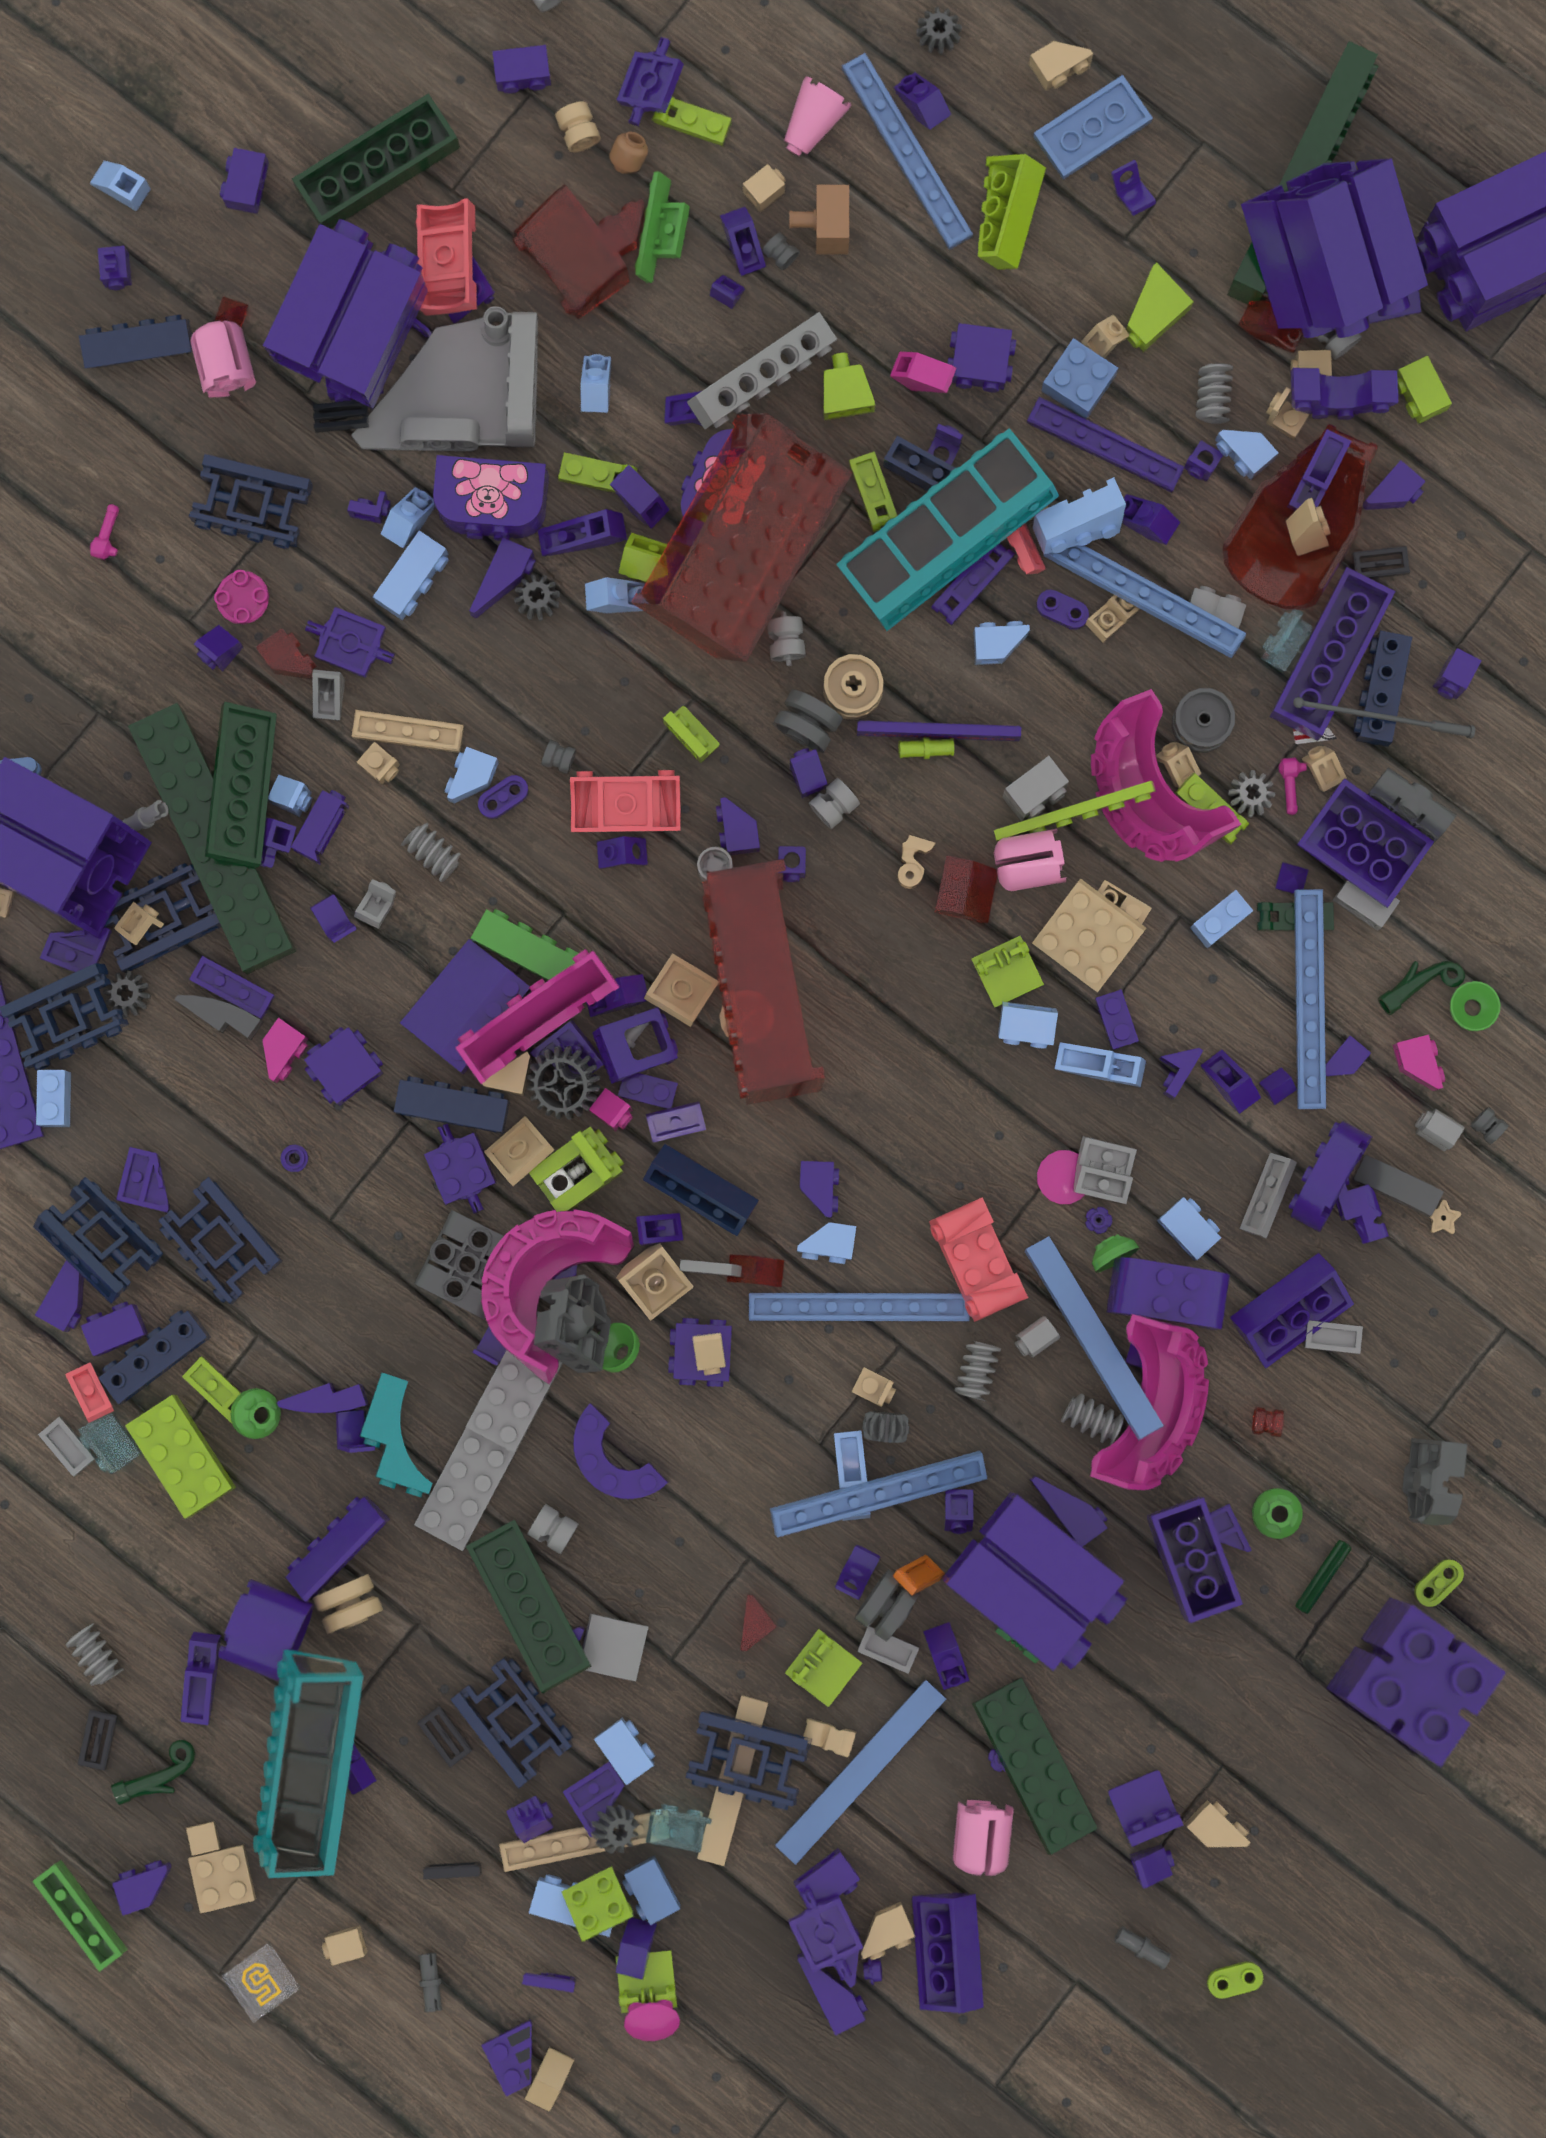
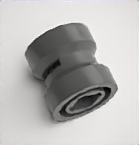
M779 232L768 241L762 252L768 258H773L776 261V266L783 271L795 261L800 250L795 245H790L787 242V238Z
M550 740L542 759V766L548 768L555 766L560 772L568 774L577 749L570 746L565 748L560 746L559 742Z
M1488 1106L1470 1124V1127L1476 1132H1481L1484 1135V1140L1491 1145L1505 1132L1509 1124L1503 1119H1498L1495 1116V1111Z

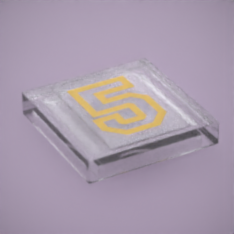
M269 1942L221 1976L253 2023L300 1990L299 1985Z

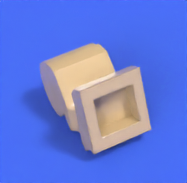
M909 835L907 841L902 844L901 861L904 865L900 867L897 877L902 887L912 889L922 881L924 868L914 859V855L918 852L924 855L930 853L936 844L935 842Z
M807 1718V1726L803 1736L812 1738V1745L822 1747L824 1750H832L838 1755L850 1756L857 1731L850 1729L837 1730L830 1723Z

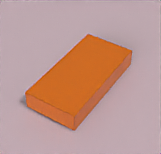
M924 1555L899 1568L893 1577L913 1596L940 1581L945 1573L927 1555Z

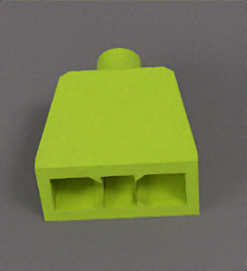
M848 353L832 355L834 369L824 371V420L875 412V401L862 365L850 366Z

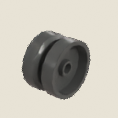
M1199 688L1189 692L1180 700L1172 716V731L1175 739L1180 744L1188 746L1190 751L1194 753H1208L1218 749L1230 736L1235 725V711L1231 701L1223 693L1212 688ZM1203 717V720H1208V723H1201L1199 718Z
M792 689L784 702L790 711L780 710L772 724L780 732L811 750L816 749L817 752L824 753L831 741L826 732H836L843 718L834 709L804 692Z
M889 1569L880 1578L854 1617L856 1621L867 1627L874 1622L878 1615L881 1616L875 1626L874 1633L884 1641H887L896 1629L900 1628L912 1611V1606L921 1593L918 1592L912 1596L902 1587L897 1595H895L894 1592L900 1583L893 1577L895 1573Z

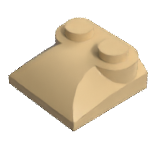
M660 1243L650 1246L626 1264L616 1277L650 1321L694 1287Z

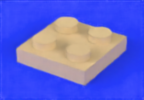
M672 953L647 991L644 999L691 1027L716 989L719 981Z
M524 1116L485 1150L484 1153L507 1181L514 1186L550 1155L554 1149L529 1119Z
M244 1844L188 1858L200 1914L256 1900Z

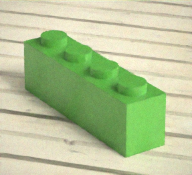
M486 909L471 936L473 942L546 981L573 964L572 958L579 954L568 947L563 951L555 946L557 944L555 940L544 934L541 938L532 934L533 929L522 922H518L515 925L507 921L509 916L497 909H494L493 913Z
M62 1860L55 1863L32 1881L99 1972L128 1950Z

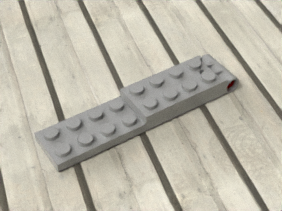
M506 1350L470 1417L460 1440L414 1524L416 1527L464 1551L563 1365L562 1362L559 1361L557 1373L551 1383L547 1384Z

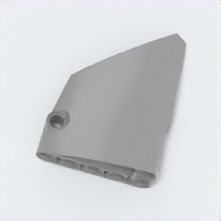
M495 306L487 309L483 318L436 327L405 372L368 416L369 427L356 429L352 434V438L361 449L474 451L478 449V446L535 447L538 353L537 312L506 313L503 308ZM493 322H501L498 326L491 325Z

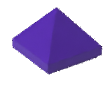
M1282 862L1275 889L1294 894V890H1303L1309 869Z

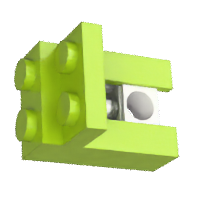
M590 1126L582 1133L579 1131L571 1137V1141L544 1159L529 1172L557 1212L573 1210L624 1173L620 1168L624 1165L623 1161L615 1151L611 1154L604 1146L608 1141L599 1129L593 1131ZM582 1156L583 1163L577 1162V1165L573 1168L568 1169V1171L564 1170L565 1167ZM585 1162L592 1170V1173L575 1185L573 1183L575 1182L574 1180L576 1178L579 1179V1176L584 1175L583 1173L587 1170ZM557 1176H564L568 1180L567 1187L562 1191H557L553 1187V1180Z

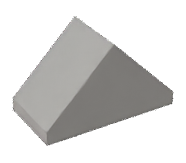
M313 670V718L340 720L345 684L344 677L341 672Z

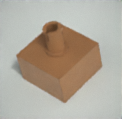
M817 185L816 209L814 211H789V229L814 228V231H816V254H848L849 185Z

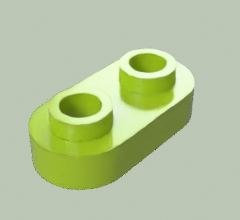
M1450 1559L1440 1561L1416 1584L1414 1589L1416 1600L1421 1605L1427 1607L1438 1605L1462 1582L1464 1577L1462 1566ZM1446 1568L1452 1570V1576L1448 1579L1443 1575ZM1430 1587L1433 1593L1430 1597L1426 1598L1423 1593L1424 1589Z
M1245 1961L1213 1970L1207 1978V1986L1215 1997L1224 1999L1258 1989L1263 1982V1973L1257 1964ZM1253 1973L1254 1979L1251 1982H1246L1244 1979L1245 1974ZM1226 1980V1988L1219 1989L1217 1987L1218 1982Z

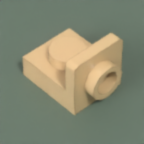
M1112 315L1096 324L1081 342L1105 359L1117 344L1128 338L1129 333L1119 320Z
M375 742L357 761V764L381 785L385 781L390 782L399 772L397 769L400 765L399 762Z
M1172 742L1165 745L1162 751L1156 755L1157 761L1165 765L1175 787L1179 788L1192 773H1196L1198 776L1201 774L1189 747L1186 745Z
M1326 746L1314 747L1308 752V755L1302 758L1303 763H1306L1310 768L1319 789L1323 792L1339 784L1344 778L1347 779L1335 752Z
M133 902L114 929L131 943L137 945L152 923L162 928L164 923L157 918L159 913L147 904L141 907Z
M863 1367L851 1392L882 1407L884 1402L890 1403L896 1389L892 1388L893 1381Z

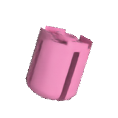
M229 321L210 322L201 326L192 334L190 343L203 394L207 392L208 397L212 398L230 396L229 391L243 386L245 391L254 387L256 380L243 330L238 324Z
M1057 828L1002 838L997 842L994 850L995 865H1005L997 868V875L1000 884L1006 890L1017 891L1066 882V877L1061 878L1060 876L1062 866L1065 864L1061 841H1055L1053 835L1057 833Z
M967 1800L966 1806L958 1802L953 1860L959 1869L973 1875H981L985 1872L986 1876H995L1005 1871L1009 1861L1014 1810L1012 1806L1006 1805L1005 1810L997 1808L996 1805H992L991 1801Z

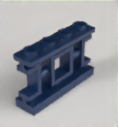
M204 454L202 462L203 471H201L200 477L202 480L212 482L206 505L196 502L192 504L193 509L189 513V518L195 523L194 526L203 530H210L211 527L221 529V533L236 537L237 533L247 535L248 540L262 543L263 540L272 541L274 546L282 549H289V546L297 547L300 529L288 525L294 502L307 505L308 496H311L313 488L310 479ZM217 474L237 478L235 479L232 493L219 490L222 478ZM271 487L291 491L287 493L284 506L272 503L274 490ZM241 490L265 495L259 518L236 512ZM216 501L227 503L229 505L226 516L228 519L236 522L202 513L213 515ZM268 514L281 516L279 530L288 533V535L263 529L266 526Z
M181 864L172 869V874L164 878L162 875L156 876L147 882L148 886L138 889V887L132 888L124 892V897L119 899L111 913L113 916L109 917L103 928H108L114 924L116 926L120 921V917L115 913L131 906L133 902L137 903L139 901L141 902L138 905L144 907L145 904L151 907L161 901H165L174 919L173 923L152 933L148 929L144 934L147 941L151 943L157 939L159 940L128 956L125 955L135 951V948L129 940L120 934L125 946L113 953L118 960L117 963L122 972L133 971L222 927L212 905L210 904L200 909L190 887L201 882L193 864ZM190 877L180 883L186 897L173 903L169 893L164 889ZM192 906L197 918L200 919L208 915L175 932L184 927L178 914L179 912Z
M94 963L0 1007L3 1018H8L9 1027L17 1028L23 1025L32 1048L20 1053L22 1058L25 1059V1062H23L25 1068H35L36 1071L47 1068L51 1065V1060L59 1057V1060L71 1057L75 1054V1049L81 1046L83 1049L95 1046L99 1043V1038L105 1035L107 1038L119 1035L123 1032L122 1028L129 1025L128 1020L122 1016L124 1014L122 1009H114L108 1012L99 990L111 984L110 980L106 977L109 973L105 964ZM95 980L97 981L87 986L92 1000L85 1004H82L78 993L67 995V993ZM47 1002L49 1003L39 1008L44 1023L35 1026L31 1015L19 1017L23 1013ZM71 1003L80 1026L61 1034L52 1011ZM97 1011L101 1022L113 1020L83 1035L84 1032L92 1029L87 1014ZM49 1032L53 1044L65 1042L35 1057L36 1054L45 1051L39 1036Z
M84 1177L79 1185L72 1188L70 1196L77 1202L64 1214L52 1205L48 1211L44 1210L38 1215L33 1227L112 1304L123 1291L128 1289L131 1283L124 1273L137 1262L146 1271L150 1270L152 1266L159 1262L163 1253L154 1240L148 1239L141 1232L139 1225L135 1221L129 1220L122 1213L117 1203L110 1201L95 1182H91L88 1178ZM88 1203L98 1212L90 1220L80 1211ZM71 1218L81 1227L74 1235L63 1226ZM98 1224L115 1240L102 1253L85 1237ZM127 1241L137 1250L130 1258L126 1257L119 1250ZM110 1256L120 1265L113 1274L102 1265Z
M207 1177L200 1183L198 1188L192 1191L201 1202L182 1219L174 1210H170L167 1215L158 1220L162 1225L159 1229L169 1241L174 1239L180 1247L177 1251L187 1262L191 1259L198 1268L195 1269V1272L205 1283L209 1280L214 1285L213 1293L222 1303L227 1301L229 1304H233L239 1297L245 1294L236 1282L255 1266L263 1275H267L270 1270L276 1268L283 1260L214 1179ZM208 1193L229 1217V1222L222 1215H219L211 1223L205 1219L201 1212L211 1202L204 1194ZM191 1220L199 1227L201 1231L190 1240L197 1248L195 1251L171 1224L173 1221L179 1228H183ZM221 1224L237 1244L216 1260L201 1243V1240ZM243 1234L265 1259L266 1263L263 1264L258 1257H254L246 1265L240 1260L236 1254L247 1245L240 1235ZM228 1261L237 1273L226 1281L233 1290L231 1293L207 1266L208 1263L218 1270Z
M505 1656L491 1667L499 1678L496 1682L479 1695L469 1684L456 1694L451 1701L515 1785L520 1788L538 1773L530 1761L549 1746L553 1748L558 1756H561L573 1746L570 1740L574 1737L564 1724L560 1727L554 1720L556 1713L547 1702L542 1704L537 1698L539 1691L530 1680L524 1681L520 1675L522 1669L513 1658L508 1660ZM503 1668H505L528 1698L526 1701L519 1692L507 1701L499 1692L497 1687L508 1679L502 1671ZM487 1695L491 1698L497 1709L486 1718L493 1727H489L469 1701L468 1696L476 1704ZM517 1702L533 1723L512 1739L496 1717L513 1703ZM537 1713L541 1715L561 1741L560 1745L553 1736L540 1745L531 1732L542 1724L536 1716ZM502 1740L505 1741L509 1748H512L521 1740L527 1745L532 1753L521 1761V1764L527 1770L526 1772L521 1769L502 1744Z
M707 1710L701 1711L697 1734L710 1737L704 1763L691 1760L685 1778L692 1779V1785L702 1788H708V1784L718 1786V1792L734 1795L735 1791L744 1793L745 1799L761 1802L762 1799L772 1801L771 1806L788 1810V1806H795L800 1788L786 1785L792 1759L802 1762L807 1760V1753L810 1750L812 1738ZM709 1726L745 1736L744 1738L732 1737L730 1750L716 1747L719 1732L710 1730ZM765 1740L798 1749V1753L786 1751L783 1764L772 1762L769 1760L773 1746L763 1744L762 1741ZM739 1745L763 1751L757 1777L733 1771ZM713 1757L725 1760L727 1762L723 1776L734 1778V1781L699 1773L698 1770L710 1771ZM766 1772L780 1775L777 1790L788 1794L785 1796L751 1786L752 1784L764 1785Z

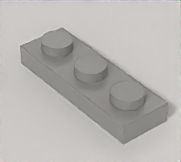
M1269 1154L1240 1226L1241 1230L1267 1238L1297 1164L1296 1161L1277 1154Z

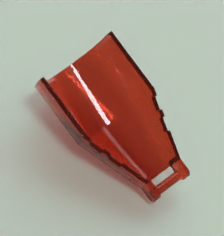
M1328 424L1322 435L1297 454L1295 460L1287 466H1282L1271 479L1263 481L1223 544L1224 564L1232 578L1248 593L1270 605L1290 610H1304L1316 605L1358 535L1368 468L1378 450V445L1372 442L1367 444L1336 430V426ZM1328 429L1351 441L1319 504L1331 534L1326 535L1329 546L1297 556L1286 524V520L1295 511L1287 506L1324 433Z

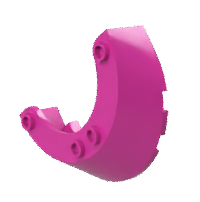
M1152 689L1122 700L1102 721L1094 738L1097 743L1095 753L1091 754V774L1096 776L1099 789L1098 792H1095L1096 797L1153 781L1156 792L1150 793L1151 799L1135 803V799L1124 802L1125 807L1109 812L1108 807H1106L1102 811L1111 827L1129 847H1137L1145 853V857L1160 862L1171 860L1176 862L1198 853L1235 830L1241 823L1234 812L1227 806L1208 810L1195 808L1178 798L1169 788L1160 772L1155 754V734L1163 710L1160 701Z
M586 949L572 958L574 963L546 982L541 978L529 987L531 993L524 998L519 994L506 1003L509 1007L507 1010L475 1033L469 1030L458 1038L460 1044L455 1048L481 1084L515 1059L517 1056L515 1051L520 1048L524 1052L557 1027L580 1013L584 1008L583 1003L587 1002L590 1006L620 987L594 951L588 953Z
M556 1210L534 1215V1218L519 1226L516 1225L498 1242L488 1258L482 1277L481 1300L487 1323L503 1347L547 1384L551 1383L557 1373L559 1361L534 1345L537 1308L542 1289L547 1281L552 1280L565 1269L577 1264L600 1262L619 1265L623 1263L634 1247L631 1232L606 1218L587 1211L556 1212Z
M1132 1314L1131 1320L1127 1324L1126 1332L1129 1342L1135 1346L1141 1358L1143 1370L1141 1389L1164 1426L1138 1441L1128 1425L1116 1442L1100 1450L1094 1456L1091 1463L1092 1471L1090 1477L1126 1489L1149 1490L1159 1486L1161 1479L1166 1474L1172 1475L1183 1462L1181 1455L1186 1446H1192L1207 1402L1209 1379L1204 1378V1368L1208 1365L1205 1348L1199 1346L1197 1341L1198 1335L1192 1330Z

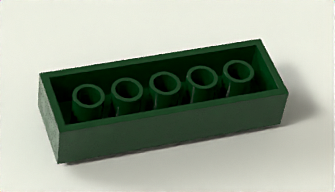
M428 93L293 177L292 181L295 189L317 223L332 229L336 226L339 219L345 221L460 149L458 137Z

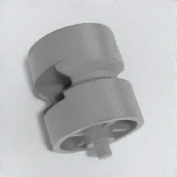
M781 612V617L767 621L769 638L774 640V643L769 647L772 661H785L786 666H792L791 661L806 657L804 640L799 638V635L803 633L801 617L787 616L786 612Z

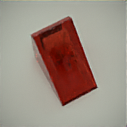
M730 1254L729 1264L742 1266L741 1277L727 1276V1282L782 1288L784 1260Z
M749 1593L747 1594L740 1651H747L777 1627L757 1598Z

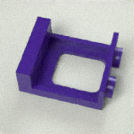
M659 1007L601 1026L592 1033L611 1084L665 1063L668 1065L678 1058L676 1042L674 1039H670L667 1031V1019L663 1013H660ZM651 1022L662 1052L635 1060L624 1033L628 1029Z

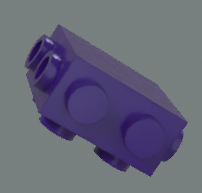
M959 323L957 332L952 331L950 348H955L954 358L948 357V364L957 368L952 383L956 384V387L963 389L977 386L983 387L982 389L987 392L1004 390L1005 382H1011L1013 366L1008 365L1009 355L1014 356L1016 339H1011L1012 330Z
M341 1027L329 1036L331 1039L323 1046L317 1044L307 1052L308 1057L304 1059L308 1065L305 1071L314 1082L319 1079L324 1086L321 1090L322 1094L330 1104L335 1101L339 1106L383 1074L380 1067L384 1064L374 1051L369 1054L363 1046L367 1043L358 1029L353 1032L349 1027L345 1030Z
M682 1318V1323H676V1329H671L670 1345L675 1346V1356H669L668 1373H674L673 1379H679V1385H696V1380H706L707 1386L723 1387V1381L729 1382L732 1326H726L727 1320H710V1325L699 1324V1319ZM721 1333L726 1367L720 1368L721 1373L704 1375V1370L698 1371L693 1337Z

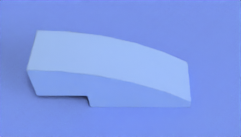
M1060 1042L1055 1070L1141 1087L1146 1060L1142 1057L1119 1054L1109 1050Z
M862 1431L834 1433L839 1489L867 1482ZM870 1512L845 1518L843 1521L870 1518Z

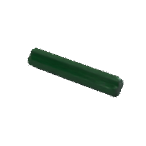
M1339 1540L1295 1604L1297 1609L1305 1614L1311 1611L1351 1551L1352 1547L1343 1540Z

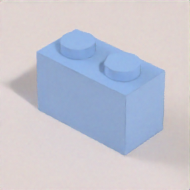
M1235 890L1196 921L1190 929L1208 949L1249 916L1253 910L1238 891Z
M1002 1002L998 1037L1003 1039V1042L1006 1044L1019 1045L1020 1041L1031 1042L1030 1046L1035 1048H1047V1045L1054 1044L1058 1011L1056 1008Z
M37 1070L36 1125L41 1127H70L71 1072L66 1070Z
M1183 1197L1164 1213L1157 1222L1196 1261L1221 1239L1218 1235L1220 1229L1211 1219L1205 1221L1199 1214L1201 1208L1191 1198L1186 1200Z
M622 1717L598 1734L594 1740L624 1783L628 1785L654 1766L652 1759L655 1757V1754L647 1743L642 1745L637 1739L636 1735L639 1732L632 1721L626 1722Z

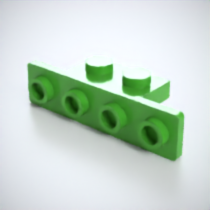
M661 172L653 173V179L649 186L650 195L648 206L645 209L644 228L640 236V250L638 259L635 262L636 276L646 283L653 282L657 258H681L690 208L686 203H667L671 180Z

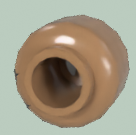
M635 132L622 133L617 136L610 150L609 158L618 172L623 174L635 173L641 169L648 154L645 139Z

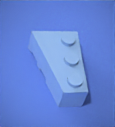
M1114 477L1106 481L1108 484L1106 487L1093 493L1091 489L1083 491L1084 497L1069 504L1066 499L1040 511L1034 516L1032 529L1044 555L1052 552L1060 553L1066 548L1076 545L1084 546L1093 540L1100 538L1108 539L1120 533L1126 503Z

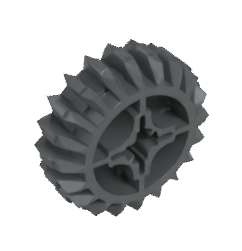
M556 1046L554 1052L550 1049L545 1050L544 1056L538 1055L536 1057L537 1063L530 1065V1069L534 1073L528 1074L527 1079L534 1083L528 1085L527 1090L535 1091V1094L530 1098L532 1101L539 1099L540 1103L537 1105V1109L540 1110L544 1106L547 1107L546 1116H550L555 1111L556 1119H561L563 1114H565L568 1120L573 1118V1114L579 1117L583 1114V1109L589 1110L591 1107L590 1102L597 1100L598 1097L593 1092H598L601 1087L593 1082L598 1081L600 1075L592 1074L597 1069V1065L594 1064L589 1067L587 1062L590 1061V1056H586L583 1059L580 1058L582 1050L578 1049L572 1054V1047L567 1046L563 1053L561 1046ZM555 1063L554 1078L544 1081L547 1067ZM568 1064L576 1068L580 1074L572 1073L569 1070ZM564 1078L570 1084L564 1088V1084L561 1086L560 1083L556 1082ZM583 1084V1093L580 1099L572 1102L573 1088ZM548 1091L555 1092L559 1097V1101L554 1099Z

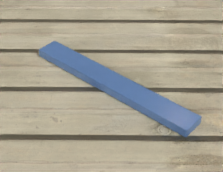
M866 53L842 66L844 74L948 249L950 250L973 237L972 231Z
M1076 545L1066 548L1060 553L1052 552L1044 555V557L1230 658L1234 656L1246 637V633L1085 545Z
M1323 889L1294 890L1297 1109H1326Z
M1047 1237L1027 1248L1024 1252L1138 1441L1164 1426L1051 1238Z
M749 1293V1321H969V1314L965 1308L962 1294Z
M980 1451L770 1508L775 1535L781 1537L986 1480L987 1474L983 1454Z
M925 1679L780 1838L775 1846L796 1865L941 1706L946 1698Z

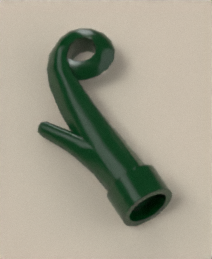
M1414 961L1398 985L1391 991L1388 990L1379 996L1378 1002L1388 1015H1392L1401 1009V1005L1438 975H1440L1442 981L1447 986L1457 987L1461 985L1465 979L1464 969L1455 962L1443 961L1435 963L1416 974L1419 964L1417 961ZM1447 971L1454 972L1457 977L1454 979L1449 978Z
M178 1740L172 1743L169 1748V1756L175 1765L128 1781L121 1780L112 1784L111 1788L117 1804L120 1806L132 1801L133 1798L143 1795L174 1793L175 1789L173 1787L164 1786V1784L184 1774L191 1767L195 1758V1750L192 1744L186 1740ZM181 1748L186 1751L184 1759L176 1755L177 1749Z

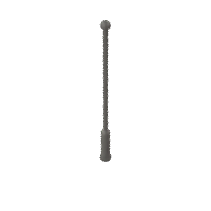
M1297 697L1293 701V705L1296 708L1305 706L1429 727L1432 731L1466 736V738L1470 739L1475 735L1474 725L1467 726L1437 720L1427 722L1304 701L1301 697Z

